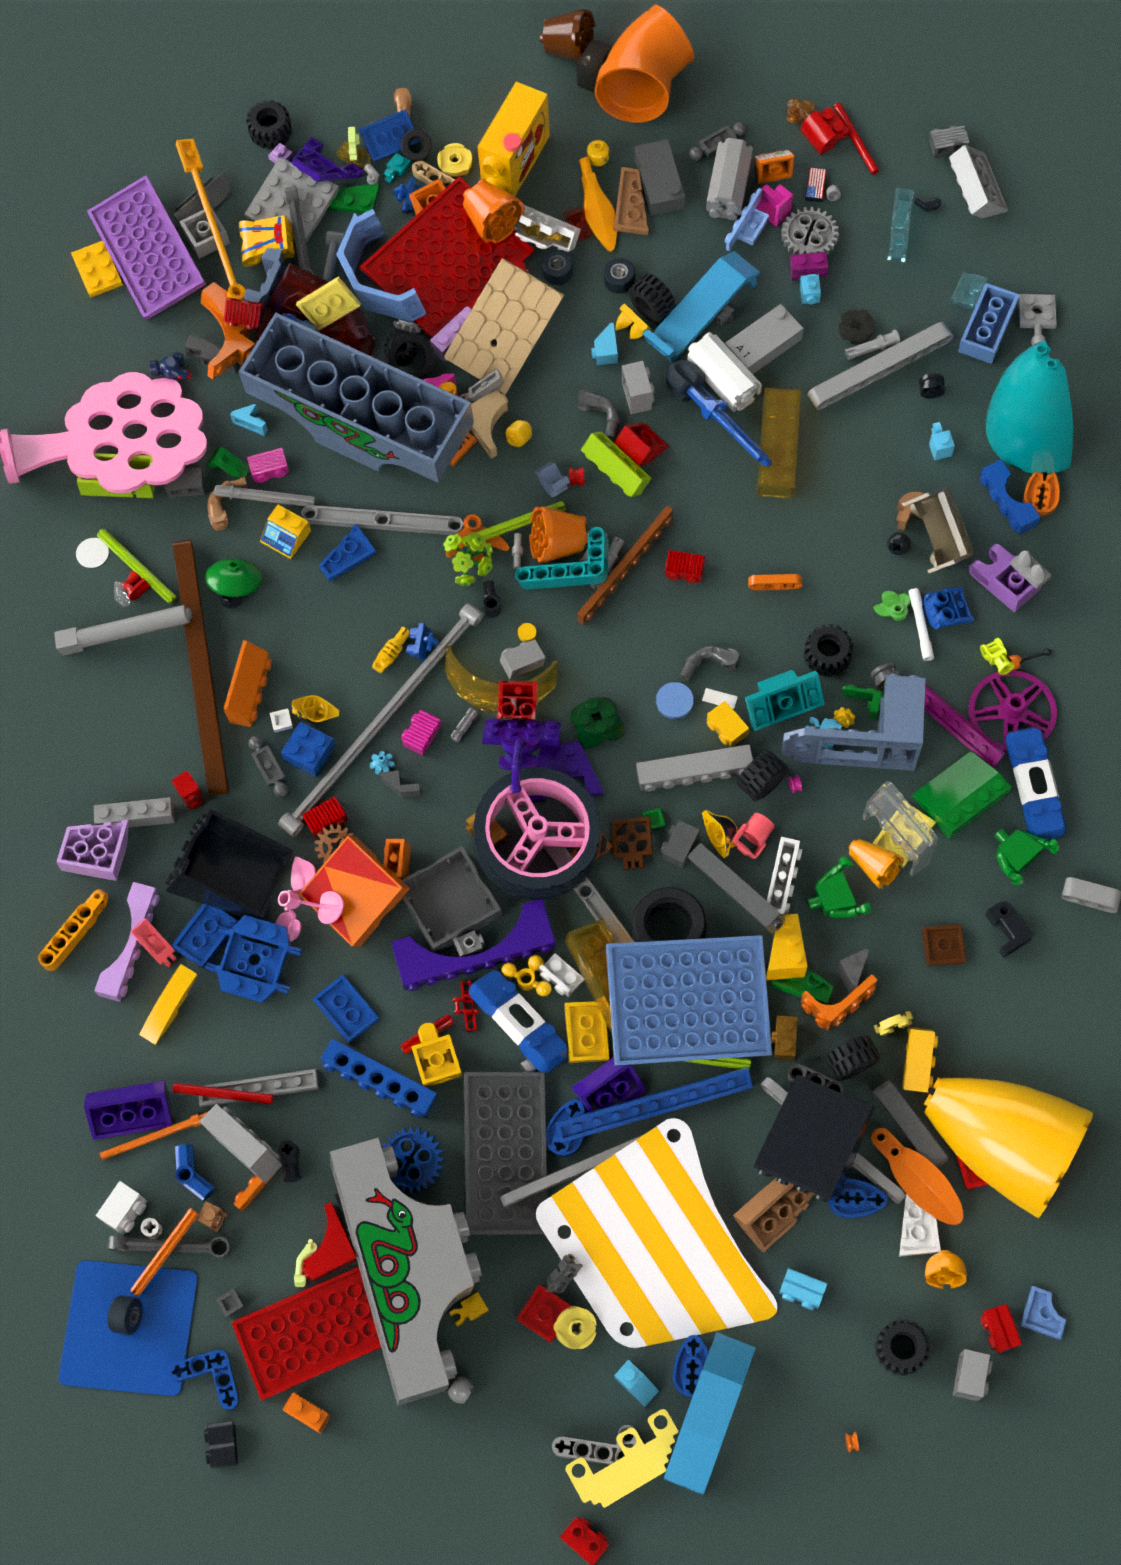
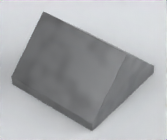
M867 949L846 957L839 962L837 972L849 994L857 988L869 952Z

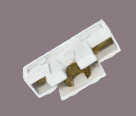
M524 205V214L521 215L514 225L515 235L520 237V240L532 242L540 249H547L552 245L558 247V250L565 252L575 249L580 228Z

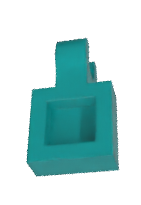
M396 153L387 164L384 180L391 183L396 175L402 177L410 167L411 161Z

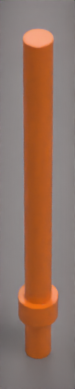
M208 1112L200 1115L197 1113L190 1116V1119L100 1152V1157L102 1160H105L186 1128L200 1126L202 1124L199 1121Z

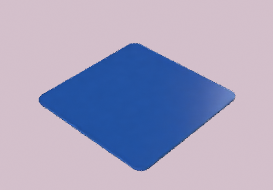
M81 1261L76 1268L58 1376L59 1382L65 1386L164 1396L178 1395L181 1391L182 1382L174 1381L170 1377L169 1368L173 1363L186 1359L198 1280L196 1273L188 1270L160 1268L141 1295L136 1296L130 1290L147 1266ZM118 1295L135 1297L142 1303V1320L137 1331L132 1335L114 1333L108 1327V1311L112 1301ZM179 1366L176 1367L173 1375L176 1374L178 1377H181L184 1369H181Z

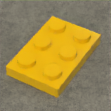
M103 241L71 253L90 298L123 285Z
M605 1001L565 1003L569 1063L609 1061Z

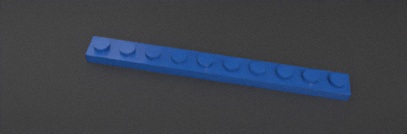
M745 1067L557 1121L554 1124L559 1142L563 1143L753 1088L749 1070Z

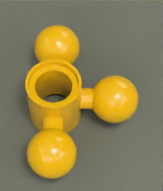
M539 955L531 956L528 960L529 969L525 968L519 972L512 963H506L502 966V975L505 978H517L518 986L522 990L529 991L536 988L537 994L542 997L548 996L551 992V985L547 981H535L534 972L539 970L541 964H544L542 957ZM524 976L531 977L529 983H523L521 979Z

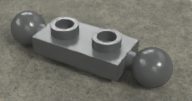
M737 122L733 125L732 130L727 125L700 140L698 143L699 147H693L690 150V158L694 161H699L704 153L708 158L716 154L718 142L722 141L724 143L727 138L737 139V136L745 134V124Z
M252 736L248 741L250 749L256 751L251 755L268 787L274 785L273 792L277 797H285L288 794L289 788L285 783L281 782L286 779L269 746L263 747L262 738Z

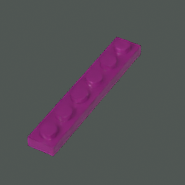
M925 684L924 710L992 768L996 767L1006 753Z

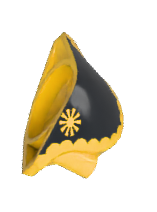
M309 695L292 701V713L297 714L300 719L306 722L320 723L339 716V709L316 695Z
M705 810L702 812L707 835L715 849L725 858L729 855L730 848L736 846L732 839L738 831L737 826L729 817L719 816Z

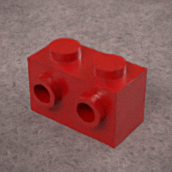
M575 1517L560 1536V1539L590 1565H595L608 1549L609 1545L606 1543L608 1539L599 1531L595 1534L590 1529L592 1525L585 1518L582 1517L579 1520Z

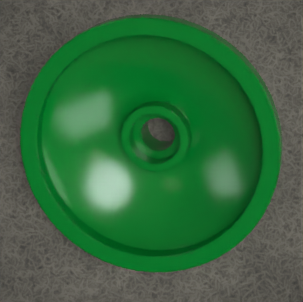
M239 558L220 560L211 565L206 572L208 587L220 595L229 597L248 595L257 590L262 582L259 568L251 562Z

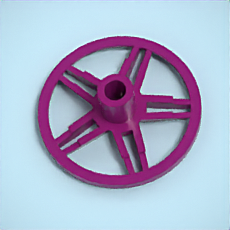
M1011 670L1006 675H1000L998 672L984 678L975 687L968 705V716L970 723L985 736L987 735L981 730L977 721L1004 719L1003 744L992 739L990 740L1004 752L1008 753L1005 743L1008 725H1013V731L1018 730L1019 722L1036 727L1044 732L1043 735L1046 741L1055 726L1057 708L1052 693L1042 681L1028 673ZM1000 677H1021L1033 682V684L1020 694H1011ZM994 679L1006 698H1002L998 688L995 686L993 682ZM990 682L1000 701V705L985 707L975 711V701L979 692ZM1038 686L1039 689L1026 701L1024 697ZM1041 691L1044 692L1050 704V722L1027 709V706ZM998 712V715H991V716L977 717V718L975 717V716H977V715H984V714H989V713ZM1026 717H1028V718H1030V719L1036 721L1037 723H1039V724H1041V725H1044V726H1046V727H1048V728L1046 729V728H1044V727H1041V726H1039L1038 724H1036V723H1034V722H1032V721L1027 720Z

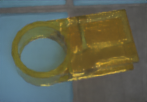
M345 141L336 152L338 158L348 164L353 163L362 170H364L366 164H371L370 154L358 147L357 160L365 157L368 161L364 164L357 163V160L350 161L348 141Z

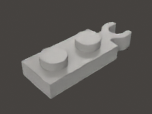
M496 369L470 387L468 389L469 392L462 394L460 398L469 402H475L493 390L498 389L504 383L500 371Z

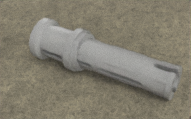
M892 330V333L883 336L878 335L872 341L845 349L846 357L848 360L879 349L884 351L887 347L900 343L899 334L896 330Z

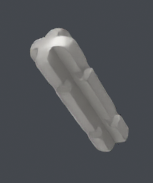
M469 708L466 712L467 715L461 719L456 730L452 732V740L460 742L463 737L462 734L464 735L473 723L472 720H475L478 716L476 710Z

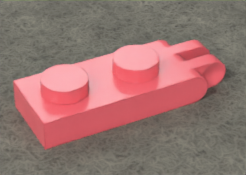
M144 918L130 931L160 965L164 963L169 968L172 964L167 958L169 957L173 962L177 960L172 954L175 950L147 919Z

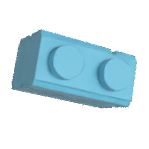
M788 1268L779 1294H782V1299L793 1303L796 1300L801 1302V1306L806 1309H818L827 1283Z

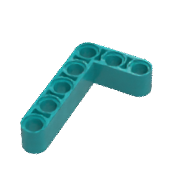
M593 527L588 533L587 561L520 567L515 572V578L520 586L526 590L603 583L608 578V537L601 527Z

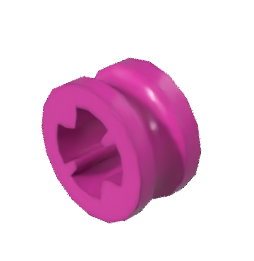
M795 775L794 778L788 777L791 792L795 793L796 790L801 792L802 785L799 775Z

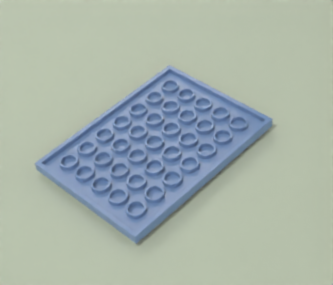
M762 935L606 944L615 1066L772 1055Z

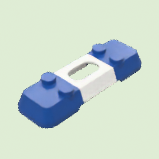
M1036 727L1011 731L1007 734L1005 743L1017 783L1027 831L1048 840L1062 837L1066 833L1067 825L1044 735ZM1033 767H1039L1044 772L1047 784V792L1044 794H1036L1032 789L1029 770Z
M494 970L486 973L470 986V997L486 1014H489L538 1071L548 1073L567 1059L568 1047L555 1033L554 1026L547 1024L517 992L515 984L508 982L499 971ZM513 1004L522 1006L533 1018L534 1024L529 1028L521 1026L510 1014L509 1007Z

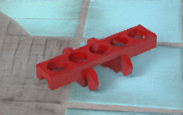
M471 980L460 981L462 997L452 999L456 1007L453 1013L457 1015L464 1013L466 1032L477 1031L475 1014H478L479 1010H475L474 1000L467 994L469 990L465 991L463 986L464 984H469L470 988L472 985ZM463 1001V1009H460L459 1002ZM467 1003H471L473 1005L472 1008L469 1010L465 1008V1005ZM467 1015H472L473 1018L468 1019ZM473 1022L474 1028H468V1023Z

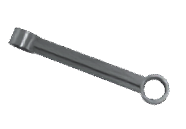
M296 186L285 188V194L290 210L300 270L315 276L314 272L310 269L298 191Z
M110 1236L108 1237L107 1250L115 1252H158L166 1240ZM215 1237L211 1241L180 1240L172 1252L208 1253L217 1259H223L230 1254L231 1245L224 1237ZM218 1241H225L227 1244V1250L222 1255L213 1252V1246Z

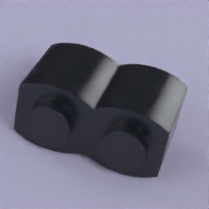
M226 1421L207 1424V1429L204 1430L205 1442L209 1443V1451H206V1463L210 1464V1467L213 1469L237 1466L238 1452L235 1422Z

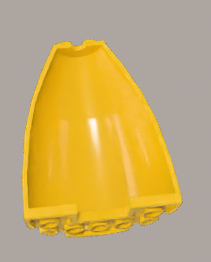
M938 1077L933 1086L936 1089L934 1095L929 1094L924 1103L927 1106L924 1113L940 1136L979 1178L1022 1209L1040 1218L1048 1205L1047 1203L1058 1188L1060 1179L1066 1173L1088 1129L1086 1127H1088L1093 1117V1112L1065 1099L1024 1085L999 1080L977 1078L941 1079Z

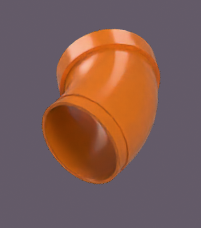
M653 5L648 11L632 22L615 42L605 63L599 69L595 85V97L600 107L614 118L626 122L642 123L654 120L662 115L668 106L671 81L687 65L694 61V51L689 39L677 21L664 8Z

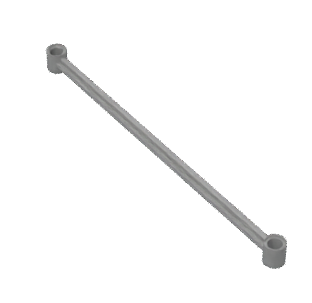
M466 603L459 613L461 619L294 813L286 812L278 822L280 828L292 837L300 833L304 826V823L301 822L304 819L302 814L316 805L470 625L476 627L484 617L483 612L470 603Z

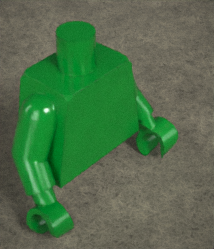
M1002 828L994 836L1001 843L996 851L997 861L1002 872L1011 880L1014 886L1024 883L1022 881L1023 877L1019 873L1041 854L1043 848H1048L1053 854H1056L1059 850L1058 842L1055 839H1051L1049 842L1048 839L1018 829L1009 835Z
M840 858L839 864L833 866L817 881L814 889L816 897L807 899L810 911L821 908L824 916L843 919L858 916L860 913L861 915H866L871 912V906L868 902L860 907H856L857 904L842 871L843 868L853 865L850 858Z

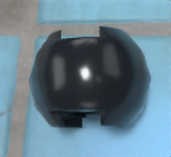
M893 533L888 538L887 548L894 555H903L910 549V539L904 533Z
M219 594L220 603L228 609H234L242 602V596L228 599L227 597L229 596Z

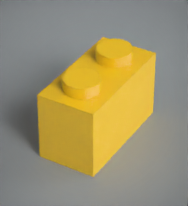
M726 701L707 714L706 723L708 727L719 734V739L724 745L727 744L731 748L749 735V727Z

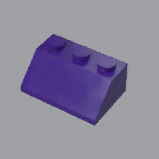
M614 1057L571 1087L588 1113L637 1099L646 1092L632 1065L615 1066Z

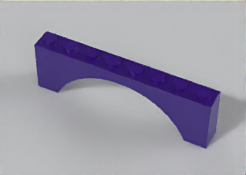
M542 899L524 903L519 920L510 934L493 948L477 955L448 957L435 954L421 947L410 936L391 941L404 990L415 991L420 986L426 984L428 986L438 984L443 979L453 980L458 975L464 973L466 975L474 974L478 969H492L499 963H512L520 957L523 959L530 958L534 953H548L556 947Z

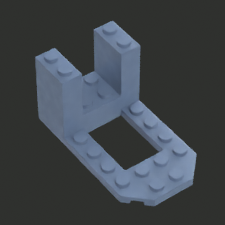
M899 674L886 675L884 697L880 698L878 731L859 732L857 729L844 731L838 728L820 729L817 726H810L784 733L781 755L786 757L792 755L794 760L799 763L914 771L923 745L926 678H921L918 675H911L909 677ZM822 744L877 747V754L870 751L855 753L852 750L841 752L830 748L821 749Z

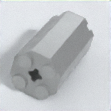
M727 138L724 143L722 141L718 142L706 210L709 211V215L713 218L719 217L736 220L737 216L741 215L753 147H747L744 140Z

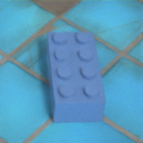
M985 283L961 339L958 352L992 364L1020 295Z

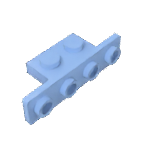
M758 188L756 193H752L749 205L743 208L741 218L735 221L732 233L727 234L725 238L727 251L731 250L737 239L753 246L769 220L768 214L756 209L762 198V189Z

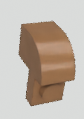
M909 492L902 496L897 507L899 511L896 518L899 521L897 528L905 530L911 515L922 519V516L918 517L911 512L910 504L903 506L902 503L925 493Z

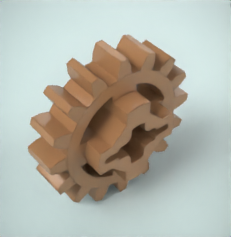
M330 824L329 830L323 827L324 833H317L320 839L314 842L319 846L314 849L315 851H320L317 855L318 858L324 857L323 863L337 849L336 847L332 849V842L336 843L339 841L338 844L340 845L345 837L354 835L352 832L347 834V827L341 830L340 824L336 828ZM331 833H338L336 836L333 837L328 836ZM323 842L327 844L328 849L326 853L323 851Z

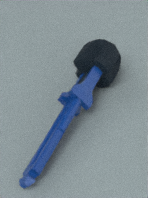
M680 360L673 363L666 373V384L670 391L680 401L684 402L693 399L701 407L702 416L706 420H710L713 417L756 461L761 462L763 466H771L772 459H769L768 455L724 411L728 404L724 400H716L704 388L706 385L704 381L705 374L688 360Z

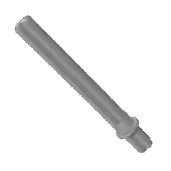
M216 485L214 490L215 496L230 497L231 500L232 498L297 506L314 505L315 497L238 488L233 487V485L231 487Z

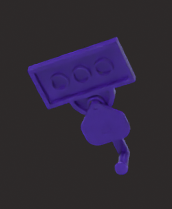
M497 718L485 720L482 744L502 745V748L509 752L499 758V767L504 770H511V792L519 793L522 790L520 786V769L538 767V758L530 753L538 750L540 746L559 747L561 722L554 720L546 722L536 720L518 721L517 719L499 720Z

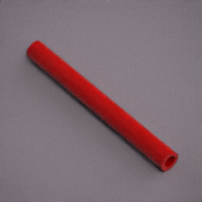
M836 103L833 109L850 130L849 136L871 174H877L879 168L841 103Z
M174 1083L173 1093L271 1105L273 1103V1094Z

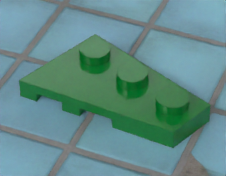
M380 184L340 188L328 210L364 214L372 209L374 210Z
M807 969L804 977L772 980L770 987L801 998L803 993L807 991L816 1001L827 1005L834 986L815 972L812 973Z

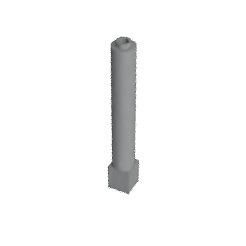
M181 605L78 630L74 627L54 632L56 649L64 656L84 651L85 647L187 624L192 619V611L186 605Z

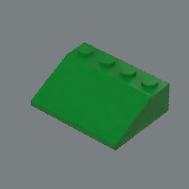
M970 751L912 794V797L927 815L936 821L935 824L950 839L1009 794L1011 786L999 772Z

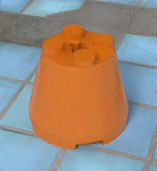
M485 179L480 180L478 184L471 189H467L463 194V207L479 236L486 243L492 241L498 243L506 239L515 230L514 225L521 215L524 214L525 208L522 201L516 196L487 182Z
M548 507L534 508L530 519L533 522L532 534H529L533 559H538V563H546L584 551L585 544H588L585 516Z

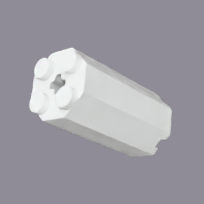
M708 332L699 342H694L689 346L688 361L695 364L705 374V382L728 404L727 406L733 412L736 409L742 411L755 400L753 396L755 393L757 395L760 394L762 384L717 335Z

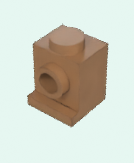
M205 1202L196 1220L201 1225L219 1232L228 1214L219 1207Z

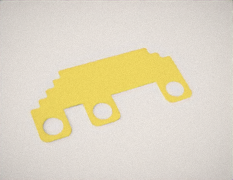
M665 1409L659 1410L648 1418V1423L656 1436L655 1439L644 1445L636 1429L629 1428L616 1438L625 1456L593 1475L584 1458H578L566 1466V1472L584 1503L589 1500L594 1505L600 1502L605 1508L666 1472L664 1464L669 1462L667 1454L672 1452L670 1445L675 1442L673 1435L678 1433V1429ZM659 1415L665 1416L668 1421L664 1429H658L654 1425V1419ZM626 1434L635 1436L636 1444L634 1447L627 1448L623 1445L622 1440ZM575 1464H582L585 1467L583 1477L576 1478L573 1476L572 1467Z

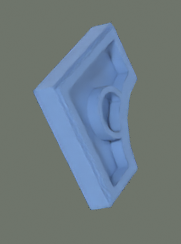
M1031 1286L1020 1326L1061 1340L1067 1319L1060 1316L1054 1309L1052 1292Z

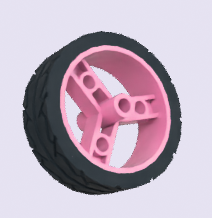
M541 767L520 769V786L522 790L519 793L510 791L511 773L506 774L486 791L476 809L473 841L474 851L481 870L502 891L522 899L545 900L568 893L578 886L589 874L597 857L601 822L594 799L574 778L557 770L553 771V769ZM529 795H542L562 802L574 813L579 823L547 822L544 817L539 816ZM508 805L524 834L507 861H504L495 850L491 841L490 828L499 811ZM525 807L527 811L522 812L518 808ZM529 817H531L530 820H529V822H528V826H527L525 820H527ZM547 831L557 832V836L546 837ZM568 832L571 836L564 837L562 833ZM544 846L581 847L568 864L555 871L547 873L526 872L538 851H541ZM524 855L526 859L519 860L517 856Z

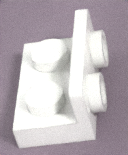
M556 953L544 965L541 964L539 967L540 977L544 981H550L554 984V989L562 996L565 994L567 997H570L584 981V978Z

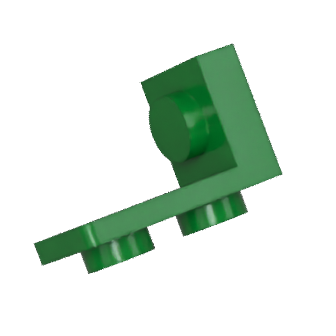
M222 446L213 452L206 464L210 469L216 466L220 467L235 479L246 477L250 470L249 465Z
M855 685L843 686L842 696L868 700L866 711L870 712L869 719L876 720L881 692L874 688L862 689Z

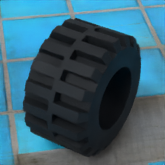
M265 100L261 104L260 102L256 103L257 106H252L251 111L247 113L248 117H246L251 140L257 146L260 145L261 148L268 147V149L276 147L279 143L285 144V140L288 141L289 135L292 133L291 121L284 105L281 106L279 102L275 103L273 100H270V102ZM269 122L275 123L274 125L269 127L263 126L264 124Z
M644 274L628 290L634 307L642 316L652 322H660L675 308V299L669 288L660 279L651 274Z
M825 624L821 625V629L818 627L814 628V632L809 633L804 650L805 662L808 661V667H813V671H819L822 676H824V673L828 674V676H832V673H835V675L840 674V670L844 671L851 660L853 652L851 636H847L846 630L841 631L840 626H837V628L833 627V624H829V627H826ZM824 644H830L835 646L839 653L835 656H825L820 653L818 648Z
M771 750L764 752L744 769L739 776L737 785L753 801L760 800L778 786L785 777L788 767Z
M861 1035L831 1050L825 1057V1060L836 1081H843L871 1068L879 1061L881 1056L870 1036Z
M899 1319L893 1323L890 1322L883 1328L877 1337L875 1348L876 1357H879V1363L885 1366L884 1369L892 1371V1374L895 1375L901 1374V1376H906V1374H913L925 1364L930 1354V1343H928V1335L924 1334L922 1327L919 1328L915 1322L911 1323L905 1319L900 1321ZM906 1336L913 1342L915 1352L911 1358L902 1360L892 1353L890 1344L894 1337Z

